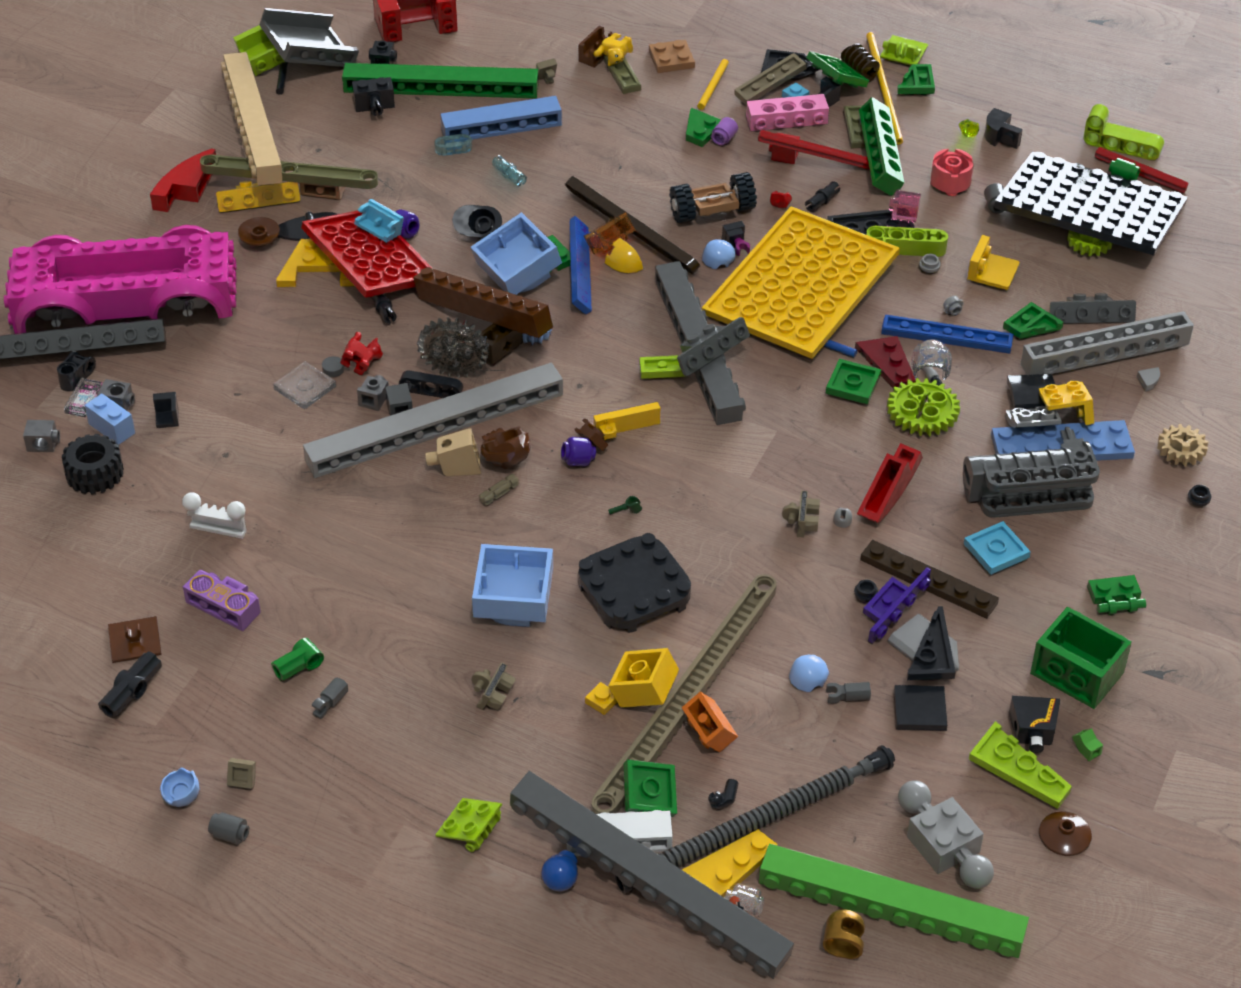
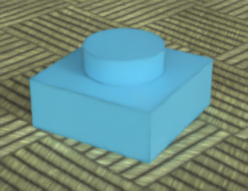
M795 82L782 90V97L807 96L810 91Z

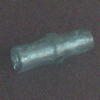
M501 155L493 159L492 165L500 170L505 178L511 179L517 186H522L521 183L523 185L526 183L527 176L517 170L516 165L509 163Z

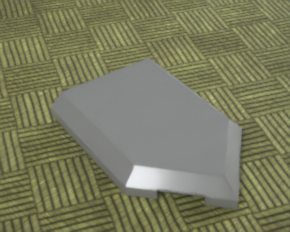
M917 614L893 632L888 639V643L914 661V656L931 622L921 614ZM949 636L955 671H959L957 641Z

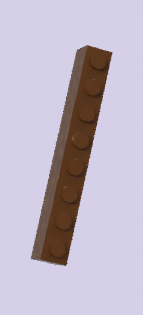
M430 267L422 269L419 274L413 277L420 300L536 338H540L553 328L547 304Z

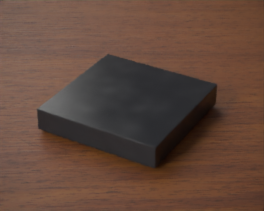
M894 686L896 730L947 731L944 686Z

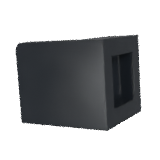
M826 76L821 79L820 93L818 94H824L828 107H831L840 100L841 85Z
M176 392L153 394L156 427L179 426V407Z

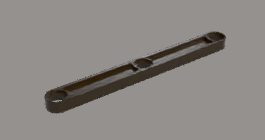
M571 176L565 183V186L574 195L672 262L680 261L682 268L686 269L688 273L694 274L700 267V264L694 257L576 177Z

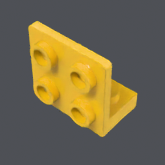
M982 235L970 259L967 280L1008 290L1020 262L991 254L992 246H989L990 237Z
M1070 381L1063 385L1050 384L1044 388H1039V394L1048 410L1073 407V409L1076 408L1078 418H1082L1085 425L1094 424L1093 399L1083 382Z

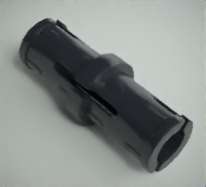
M832 181L825 188L817 190L815 195L805 202V206L809 205L806 209L814 212L822 204H827L830 198L840 192V187L837 188L839 184Z
M385 294L373 296L375 308L382 315L384 322L390 324L389 317L394 322L397 315L392 309L390 299L386 298Z

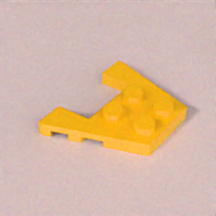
M311 238L301 239L278 275L276 283L277 287H296L298 272L341 271ZM341 272L340 287L354 286Z

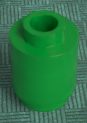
M1117 158L1116 161L1112 160L1108 172L1111 175H1120L1123 179L1132 181L1137 180L1140 167L1136 166L1135 163Z

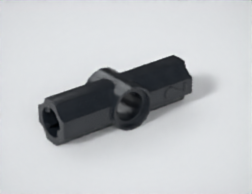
M148 651L143 653L128 671L121 670L114 680L112 689L98 703L99 709L106 716L113 718L117 717L132 699H140L146 691L147 682L162 667L161 660L155 654Z

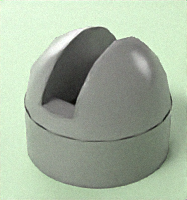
M838 508L834 513V524L841 528L850 526L852 523L851 511L848 508Z

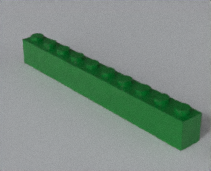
M345 63L342 75L344 93H353V81L378 79L380 77H391L394 94L537 99L539 86L538 69Z

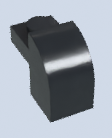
M993 108L987 115L984 136L986 141L993 146L1002 143L1017 149L1021 144L1023 129L1010 125L1012 114Z

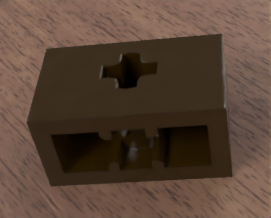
M496 324L490 325L476 335L477 355L492 365L523 343V333Z

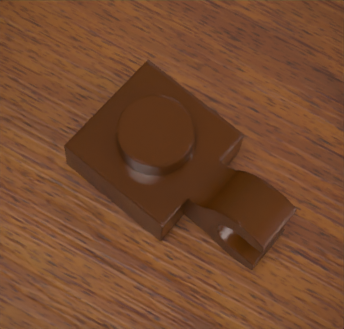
M584 418L582 421L585 424L581 429L576 427L575 432L581 437L590 439L594 446L604 451L608 446L602 439L605 435L593 426L588 419Z

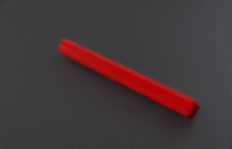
M760 130L758 134L759 142L870 170L868 157L765 130Z

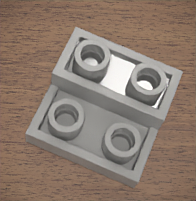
M1044 406L1032 409L1015 408L1013 410H1006L1005 416L1007 422L1013 428L1060 425L1062 421L1056 410H1048Z

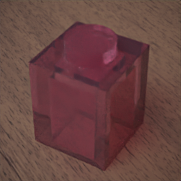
M896 190L895 198H890L889 203L892 219L916 223L921 194Z

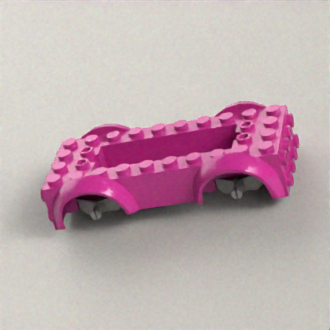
M182 225L170 229L161 237L129 238L126 240H106L103 242L88 241L82 243L80 240L67 235H52L42 238L32 247L13 248L12 257H9L10 269L7 270L8 282L5 284L7 295H4L5 308H9L10 311L8 312V323L13 325L14 334L26 333L25 322L27 318L35 317V314L45 321L52 320L51 324L56 327V322L57 327H59L61 320L73 319L77 314H80L86 324H92L96 320L143 316L157 319L159 308L165 307L166 302L174 310L183 309V315L186 317L187 312L191 316L192 309H202L208 303L215 307L218 318L232 317L233 308H236L235 282H237L236 258L233 256V240H229L228 232L211 233L199 226Z

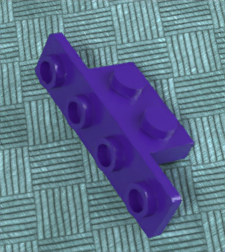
M927 567L909 587L891 577L863 608V613L877 622L870 629L868 642L873 644L877 638L882 639L888 631V626L900 619L906 606L911 607L917 598V594L920 591L924 592L931 583L929 579L931 569Z

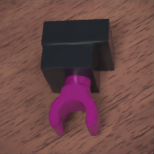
M742 221L723 225L722 240L729 242L736 248L735 253L737 256H740L741 249L746 250L748 254L750 253V244L744 241L745 225Z

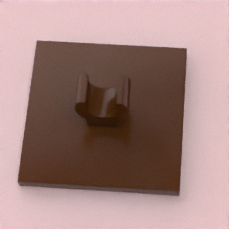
M157 616L108 624L112 663L139 659L143 653L148 651L156 656L162 655Z

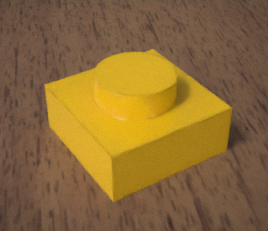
M602 682L585 697V704L603 715L617 704L610 688Z

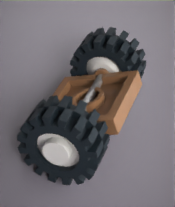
M748 172L731 175V188H729L727 183L691 189L688 183L671 186L669 197L671 198V210H673L672 214L675 216V221L681 223L694 220L696 216L695 210L700 216H710L713 213L730 212L734 209L743 211L755 208L757 195L755 194V183L752 181L753 177Z

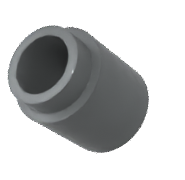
M998 183L991 184L984 190L988 208L994 213L1004 212V210L994 208L995 200L1004 190L1003 186Z
M223 812L213 814L208 825V832L213 834L214 838L237 845L247 839L250 829L246 819Z

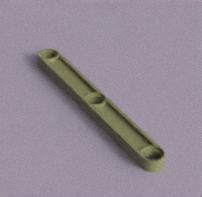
M205 155L200 159L203 173L252 178L248 158ZM280 161L282 181L360 189H373L378 185V174L374 170Z

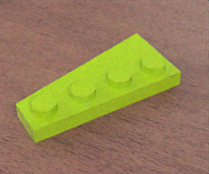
M995 721L970 752L969 760L1058 809L1070 794L1072 786L1048 765L1043 766L1033 752L1030 750L1027 752L1018 744L1019 741L1013 735L1008 736L1001 730L1002 726Z

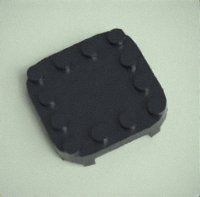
M645 533L642 536L628 539L579 561L578 585L581 592L586 591L603 615L604 624L609 629L613 626L618 629H628V633L637 631L638 624L673 609H676L678 613L686 609V604L690 600L691 581L667 547L660 540L656 539L652 533Z

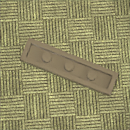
M793 53L734 89V95L747 106V101L759 99L804 71L806 63Z

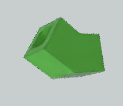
M1092 728L1082 730L1072 736L1078 751L1088 761L1101 755L1103 744L1096 738Z

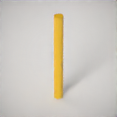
M722 59L697 105L698 109L703 110L729 64L728 60Z

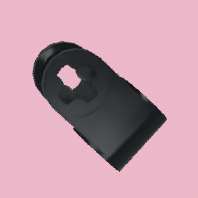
M72 351L57 367L60 388L64 391L76 390L93 373L96 365L95 358L91 356L84 357L78 352Z

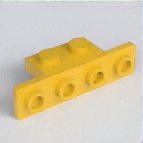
M252 181L239 182V186H235L236 189L216 192L219 212L300 201L298 182L257 185V183L252 184Z

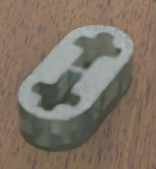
M467 134L439 137L434 141L435 152L441 156L467 153L472 149V138Z

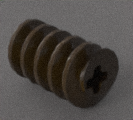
M861 44L848 46L841 53L842 61L867 78L869 82L876 77L880 64Z

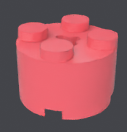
M944 149L934 155L930 184L938 190L945 192L948 196H956L958 193L967 190L971 185L973 159L970 154L963 150L955 149V152H948L949 149Z

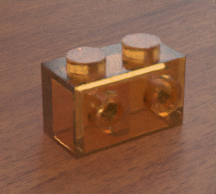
M624 212L584 235V238L593 254L600 251L602 254H605L613 249L612 244L617 239L621 238L624 241L629 239L627 236L634 232L635 228L627 213Z

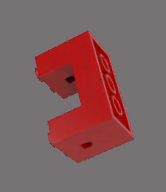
M373 0L374 18L383 41H403L401 25L434 20L439 34L458 31L456 0Z

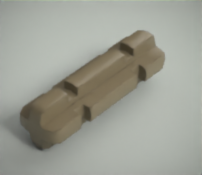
M510 474L505 477V480L502 479L479 495L480 502L487 506L493 502V499L497 500L509 492L510 489L519 485L518 477Z

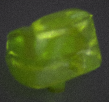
M966 119L958 124L965 137H974L979 132V123Z

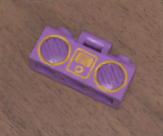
M199 570L183 586L186 603L241 631H244L261 613L258 597L253 592H247L248 586L228 576L223 581H220V578L215 573Z

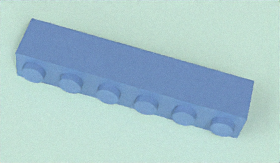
M556 96L440 114L441 130L446 144L562 126V110Z

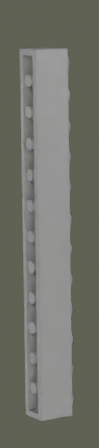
M551 362L303 444L305 462L314 478L562 396L563 378Z

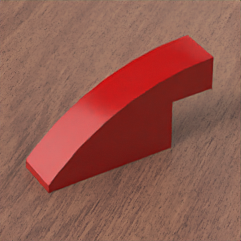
M209 149L194 155L164 175L150 193L152 210L169 212L174 200L198 203L213 175L202 172L200 159L205 155H216V150Z
M900 443L894 456L887 453L857 515L879 523L894 507L910 483L923 459L921 451Z

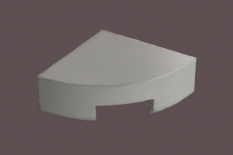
M1159 367L1140 370L1137 373V378L1145 391L1153 389L1159 381Z

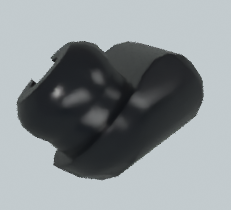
M728 779L724 792L716 791L715 794L714 792L710 793L708 801L711 807L721 809L734 803L739 785L738 781Z

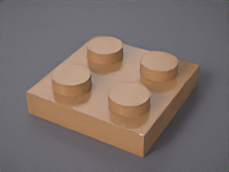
M686 39L649 44V53L657 73L695 68V60Z

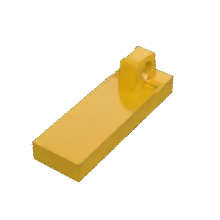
M655 402L594 415L593 426L605 435L603 437L604 440L616 438L617 433L660 424L661 408L659 403Z

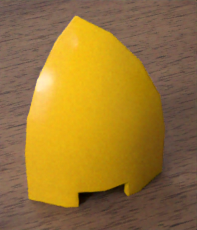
M621 238L617 239L612 244L615 248L611 254L606 255L605 264L622 273H635L643 270L642 261L636 250Z

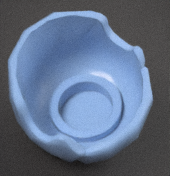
M720 239L708 242L702 254V261L712 269H717L720 265L728 267L735 260L734 247L729 242Z
M808 654L800 656L794 661L789 673V679L791 684L797 689L811 692L817 686L823 687L829 671L826 663L820 657Z
M184 768L169 773L163 778L160 786L163 800L174 807H183L191 804L197 798L200 791L199 780L195 773Z

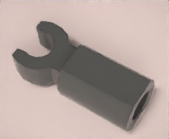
M334 678L320 693L321 697L315 699L312 703V707L316 708L313 715L320 719L323 718L328 709L334 707L348 692V684L341 678Z
M869 682L844 683V685L828 683L826 687L827 693H835L828 694V703L832 704L838 703L840 700L860 701L870 700L871 698Z

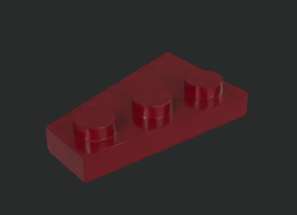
M898 336L855 343V349L866 356V361L870 365L874 364L876 368L881 369V377L892 388H899L900 383L907 385V380L916 383Z

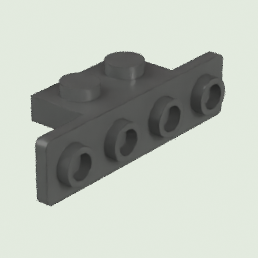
M1077 293L1073 294V297H1067V301L1050 302V314L1064 323L1134 322L1136 318V301L1113 300L1106 293H1096L1094 297H1086V294Z
M739 317L726 326L709 324L703 327V331L687 337V341L680 345L682 354L677 357L683 375L689 376L747 339L750 334L744 318Z

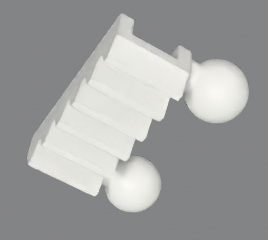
M187 493L183 497V507L188 510L187 514L192 517L190 528L243 539L246 533L244 519L246 510L241 502L234 501L227 506V510H225V507L217 510L216 505L208 508V504L205 503L201 506V498L196 493Z

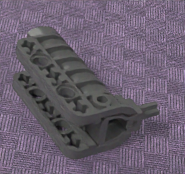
M1065 427V430L1060 431L1063 441L1060 449L966 456L963 461V484L967 500L969 502L979 501L982 512L991 518L1085 510L1093 505L1094 493L1091 484L1097 482L1100 469L1090 443L1084 441L1083 438L1076 439L1074 430L1070 429V427ZM1064 498L1066 501L1057 502L1055 499ZM1019 502L1021 505L1012 506L1010 503Z

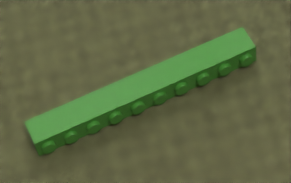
M770 843L760 867L759 884L765 885L768 888L790 892L795 896L811 898L823 904L828 903L839 906L846 910L866 914L875 919L880 918L891 921L899 926H908L927 934L932 933L943 936L951 941L971 944L976 948L995 951L1003 956L1016 958L1020 956L1029 921L1027 916Z

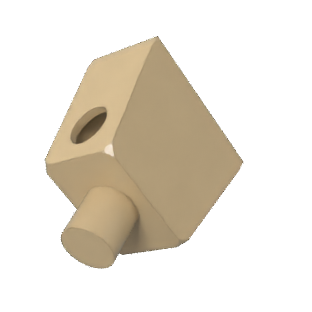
M471 428L439 437L437 439V451L425 454L427 465L440 464L445 476L481 474L480 455Z

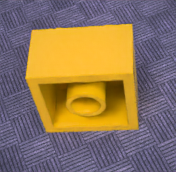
M668 648L625 651L608 686L620 707L663 705L679 672V668Z

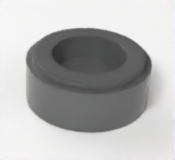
M331 356L324 359L322 362L323 373L329 377L341 375L344 372V365L340 363L341 358Z

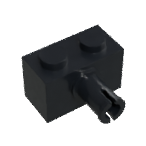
M391 77L352 82L356 112L371 111L372 115L377 116L376 111H378V116L383 113V109L395 108Z

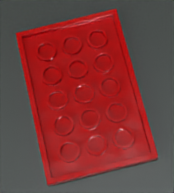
M358 210L302 221L301 229L365 298L416 287L413 277L424 268H432L401 235L386 243L355 225V219L362 215Z

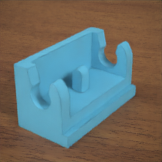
M373 199L359 207L358 211L362 215L355 219V225L386 243L401 235L403 216Z

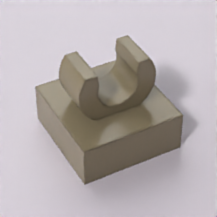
M555 58L536 64L539 80L544 78L546 84L554 83L552 77H555L557 68Z
M230 758L228 761L227 785L252 789L255 785L256 761Z

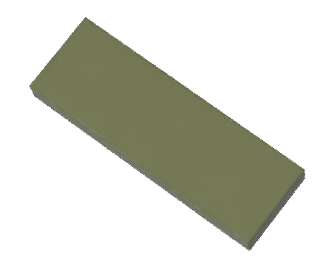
M604 56V63L623 94L641 90V83L625 57L622 62L608 66V56Z
M862 105L844 106L843 109L851 149L866 148L859 109Z

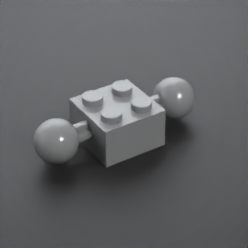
M917 780L906 782L898 793L899 804L905 811L918 814L910 818L907 838L934 871L939 874L960 863V877L968 887L981 889L990 884L994 876L993 865L988 858L978 855L981 851L984 833L953 797L932 806L930 804L931 792L926 784Z

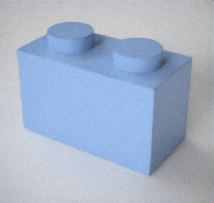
M101 393L85 404L89 425L103 435L108 436L109 439L115 440L116 444H121L135 434L132 415Z

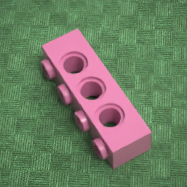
M824 94L747 101L746 119L750 131L828 124L829 107Z

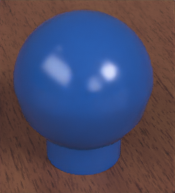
M563 850L544 862L541 876L548 888L560 892L570 889L575 884L578 875L576 855L571 851Z

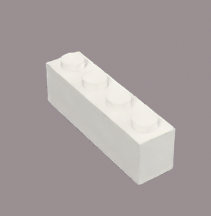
M670 811L604 812L597 814L655 853L672 848ZM567 843L568 851H571L576 856H581L574 847Z

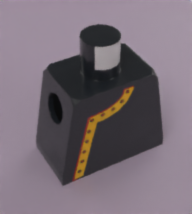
M1012 695L1009 716L1014 736L1019 741L1018 743L1029 744V750L1033 753H1041L1044 750V745H1051L1053 743L1060 699Z

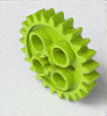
M916 378V383L907 380V385L900 383L899 388H893V392L889 393L887 414H890V420H895V426L902 425V431L909 428L910 434L918 431L919 436H922L923 432L931 436V432L934 431L937 435H940V429L947 432L948 426L954 427V422L958 421L960 400L956 399L957 394H951V388L944 389V383L938 386L936 385L937 380L929 383L928 378L924 382H920Z

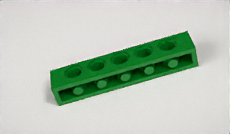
M871 97L859 109L872 184L892 196L897 190L902 188L904 178L890 108Z

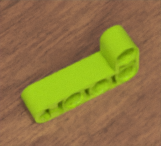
M1096 104L1092 107L1085 125V143L1090 146L1102 147L1110 151L1147 160L1159 158L1164 146V139L1160 135L1108 123V108L1102 104Z
M872 226L867 229L866 234L899 247V255L924 256L926 254H934L937 257H941L946 254L948 234L939 229Z

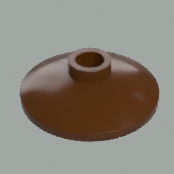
M266 217L248 219L238 229L239 239L251 246L267 245L276 240L280 234L277 222Z
M1059 811L1051 813L1042 820L1039 827V836L1044 846L1062 856L1078 855L1084 852L1091 843L1092 833L1088 823L1080 816L1071 812Z

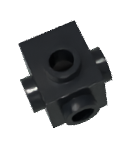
M375 41L373 47L369 49L371 64H393V62H396L397 50H394V42Z

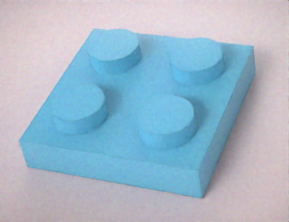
M1004 521L964 538V545L990 575L1030 558L1031 551Z

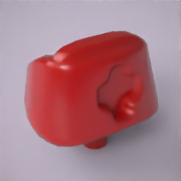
M774 191L770 196L771 205L778 208H786L792 201V196L789 192L784 194Z

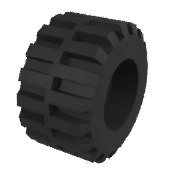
M88 434L82 438L78 437L76 441H71L68 447H65L63 450L62 463L66 480L75 491L81 490V493L84 494L87 492L91 494H96V492L102 493L108 488H113L114 484L120 482V477H123L124 468L119 446L115 440L109 439L106 435L94 434L90 436Z

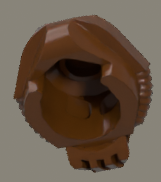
M520 426L506 431L498 428L496 431L493 430L491 433H487L486 436H482L484 442L481 445V454L486 461H491L496 467L503 469L512 467L524 461L531 450L529 434L523 432Z

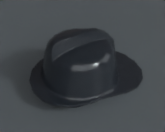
M464 205L454 212L452 221L455 230L461 235L484 238L501 227L502 216L494 207Z

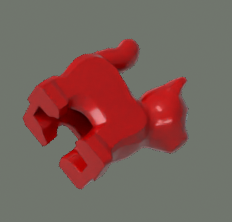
M356 332L355 336L346 345L340 363L349 368L350 361L355 362L357 365L354 372L363 375L373 360L382 358L383 352L378 344V338H375L366 347L360 342L361 333Z

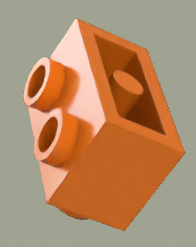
M702 692L696 694L681 707L688 717V723L700 735L699 740L707 749L712 748L720 753L738 737L715 700Z

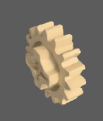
M1179 424L1178 428L1170 425L1169 430L1164 428L1162 434L1159 435L1157 449L1161 450V456H1167L1166 461L1174 460V465H1178L1179 462L1183 463L1184 466H1187L1188 462L1196 465V461L1202 462L1203 457H1206L1208 441L1205 440V434L1199 435V429L1193 431L1190 425L1186 428H1183L1182 424Z

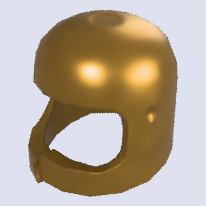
M846 909L833 912L826 922L823 940L825 951L840 958H859L863 953L864 943L860 939L865 930L862 917L856 912Z

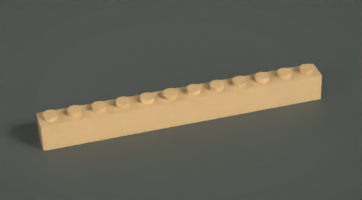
M247 52L223 54L224 62H221V71L224 76L227 92H229V99L232 110H234L235 119L237 120V127L240 132V138H242L243 148H245L246 158H248V165L251 168V176L256 178L257 185L283 183L281 162Z

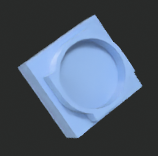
M522 212L470 247L476 263L503 291L515 295L539 286L551 277L549 273L551 270L562 264L557 247Z
M481 544L472 595L473 617L490 618L500 624L530 627L531 621L546 622L553 574V549Z

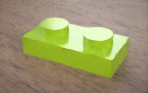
M679 355L640 357L641 379L685 377L677 359Z

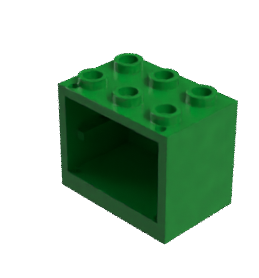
M1067 606L1036 642L1030 674L1095 709L1124 674L1132 641Z

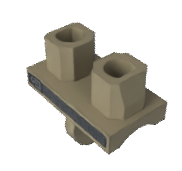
M801 491L800 507L792 502L782 509V517L789 524H794L795 521H798L797 537L804 538L805 531H818L819 516L806 514L819 515L820 499L807 498L808 491Z
M501 662L493 678L489 676L491 672L488 669H484L483 672L477 671L473 674L471 680L475 685L474 690L476 692H480L482 689L485 690L476 707L483 710L488 705L496 710L500 709L506 696L496 691L495 688L498 687L508 693L516 678L505 672L508 665Z

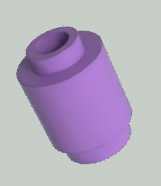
M722 118L712 131L711 138L713 142L717 145L727 144L738 131L737 123L732 118Z

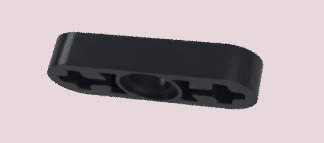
M410 370L404 371L399 380V384H408L410 393L446 398L461 393L463 390L462 382L456 378ZM426 383H432L436 388L429 387Z

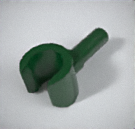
M629 496L624 504L608 509L611 515L630 509L632 513L637 514L642 510V506L636 496Z

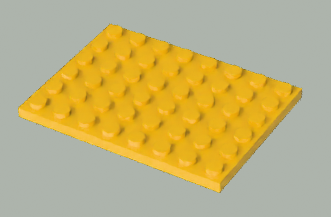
M791 206L703 305L702 311H705L706 316L725 324L743 317L750 334L813 359L896 259L900 248Z

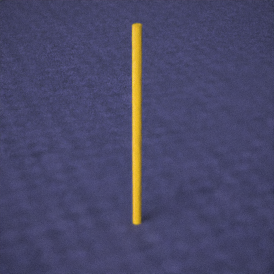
M869 32L866 37L871 55L880 64L877 72L884 103L890 108L896 143L900 145L903 143L900 127L875 37L872 32Z

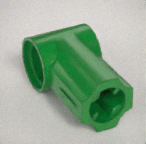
M303 638L296 642L291 652L271 662V666L276 677L280 681H284L305 668L313 670L319 667L324 660V654L309 638Z

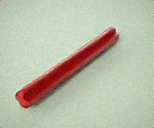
M1099 147L1095 152V158L1111 164L1112 160L1116 161L1117 158L1135 163L1136 166L1140 167L1139 176L1178 192L1185 193L1189 183L1187 181L1102 147Z

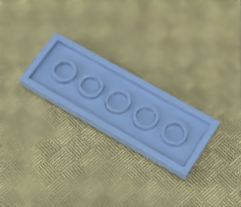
M1125 420L1094 422V424L1085 425V423H1068L1020 428L1000 427L992 428L991 430L996 454L1060 449L1063 442L1060 431L1065 430V427H1070V429L1074 430L1076 439L1083 438L1084 441L1090 443L1096 461L1133 459L1135 454Z

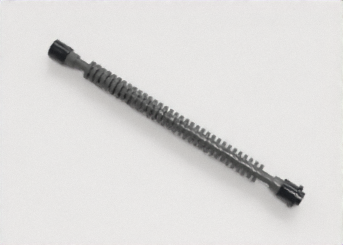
M880 745L876 751L864 757L863 760L857 762V765L850 769L842 766L840 769L838 768L829 774H825L823 777L821 776L812 782L804 784L789 793H785L767 802V804L764 803L658 855L679 868L711 851H715L717 848L719 849L734 840H738L740 837L742 838L757 829H761L763 826L765 827L780 818H784L786 815L788 816L803 807L805 808L820 799L842 790V788L844 789L854 784L853 778L859 775L865 776L884 769H892L895 762L894 753L890 748ZM615 875L616 883L622 893L625 894L635 889L633 886L628 887L623 884L619 877Z

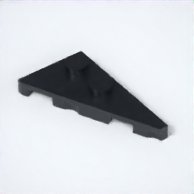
M938 606V609L931 618V623L928 630L926 629L911 668L908 669L907 681L955 679L956 671L943 606Z

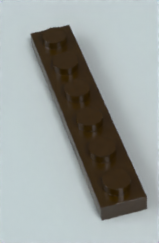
M873 539L861 553V561L910 584L928 567L931 569L929 578L931 583L925 591L986 619L998 604L999 597Z

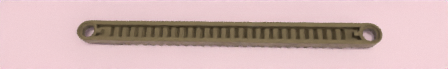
M764 574L754 578L666 697L664 704L658 708L593 796L592 812L595 814L604 812L617 813L625 803L623 763L627 759L657 762L658 756L662 755L663 749L667 748L668 742L672 741L673 735L677 734L678 728L681 729L683 721L686 722L687 715L681 707L699 692L706 694L707 688L711 687L713 681L715 682L717 675H720L722 668H725L726 662L730 661L731 655L735 654L736 648L739 649L740 643L744 642L745 636L749 635L750 629L754 628V624L758 622L759 617H762L765 608L775 596L777 584L772 576ZM766 584L771 588L768 590H761L758 586ZM608 802L611 804V807L607 810H602L598 808V804Z

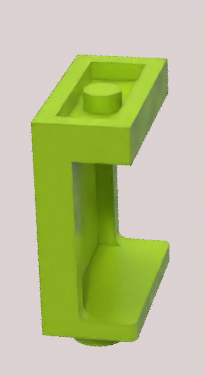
M260 25L233 37L238 52H247L255 76L285 62Z

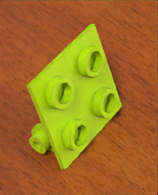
M892 35L890 40L883 42L884 50L880 57L911 66L912 64L919 63L928 44Z
M462 798L435 836L465 841V848L470 852H474L480 848L484 839L489 836L488 833H491L494 826L500 821L501 811L499 809L502 803Z

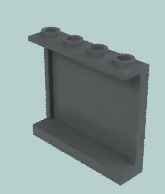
M264 8L259 25L285 62L344 67L345 63H355L359 53L357 47L344 46L332 30L330 25L333 15Z

